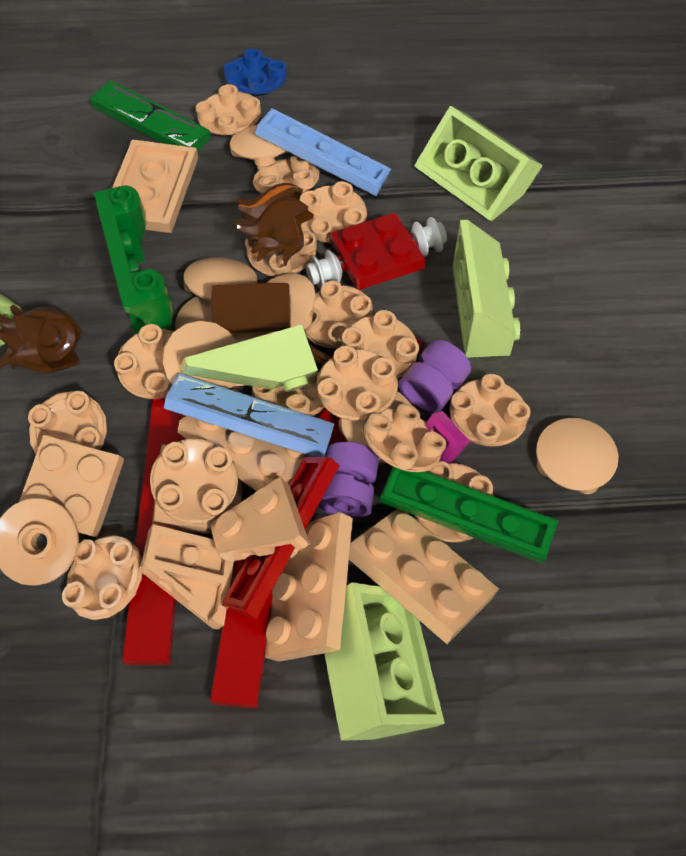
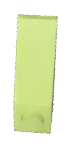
M302 325L185 357L180 365L184 375L271 390L284 386L285 392L308 385L307 379L318 371Z

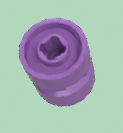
M433 340L420 354L419 361L414 363L401 377L398 386L402 395L414 407L425 413L434 414L443 409L451 399L453 391L461 386L469 376L471 365L465 354L453 344L443 340Z
M338 442L332 444L327 448L326 457H331L340 466L318 507L330 515L341 512L353 519L367 517L371 514L374 496L372 484L376 481L379 456L370 447L359 443Z

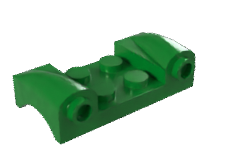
M125 185L94 192L124 311L129 313L134 334H138L140 329L148 324H155L161 329L171 330L173 321L172 299L165 281L156 270L145 269L140 271L138 264L145 261L142 241L146 231V210L137 190Z

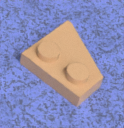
M281 477L260 488L253 495L229 511L224 512L210 523L217 554L227 562L243 560L250 555L264 556L274 554L276 546L292 544L296 549H302L310 545L291 488Z

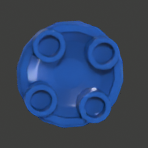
M258 49L245 50L244 57L226 63L223 67L224 78L227 84L235 85L238 91L243 93L263 94L272 92L280 88L286 80L285 62L262 56V52Z

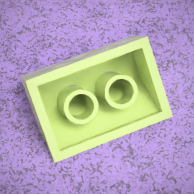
M451 105L414 167L490 221H493L525 194L543 166L468 114Z
M460 220L452 269L464 354L467 358L510 356L514 340H519L520 321L518 317L513 318L512 314L515 295L513 287L507 286L509 278L508 258H502L501 246L498 241L469 220Z
M358 583L347 585L340 651L324 653L341 741L374 740L445 724L420 621L379 586Z

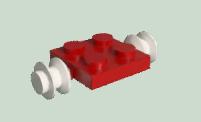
M396 213L385 215L331 232L330 243L337 256L330 250L325 251V258L318 260L313 254L310 255V263L306 264V272L310 282L313 285L317 284L321 289V286L328 280L340 283L342 272L346 271L355 288L361 290L425 269L424 257L428 255L429 248L431 247L437 252L443 250V243L447 241L446 231L441 222L437 223L433 217H429L425 227H422L419 222H414L409 234Z

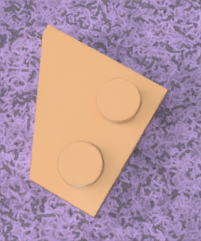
M153 524L148 531L140 572L212 629L219 630L224 626L227 609L222 606V601L230 589L234 561L227 562L217 554L214 539Z

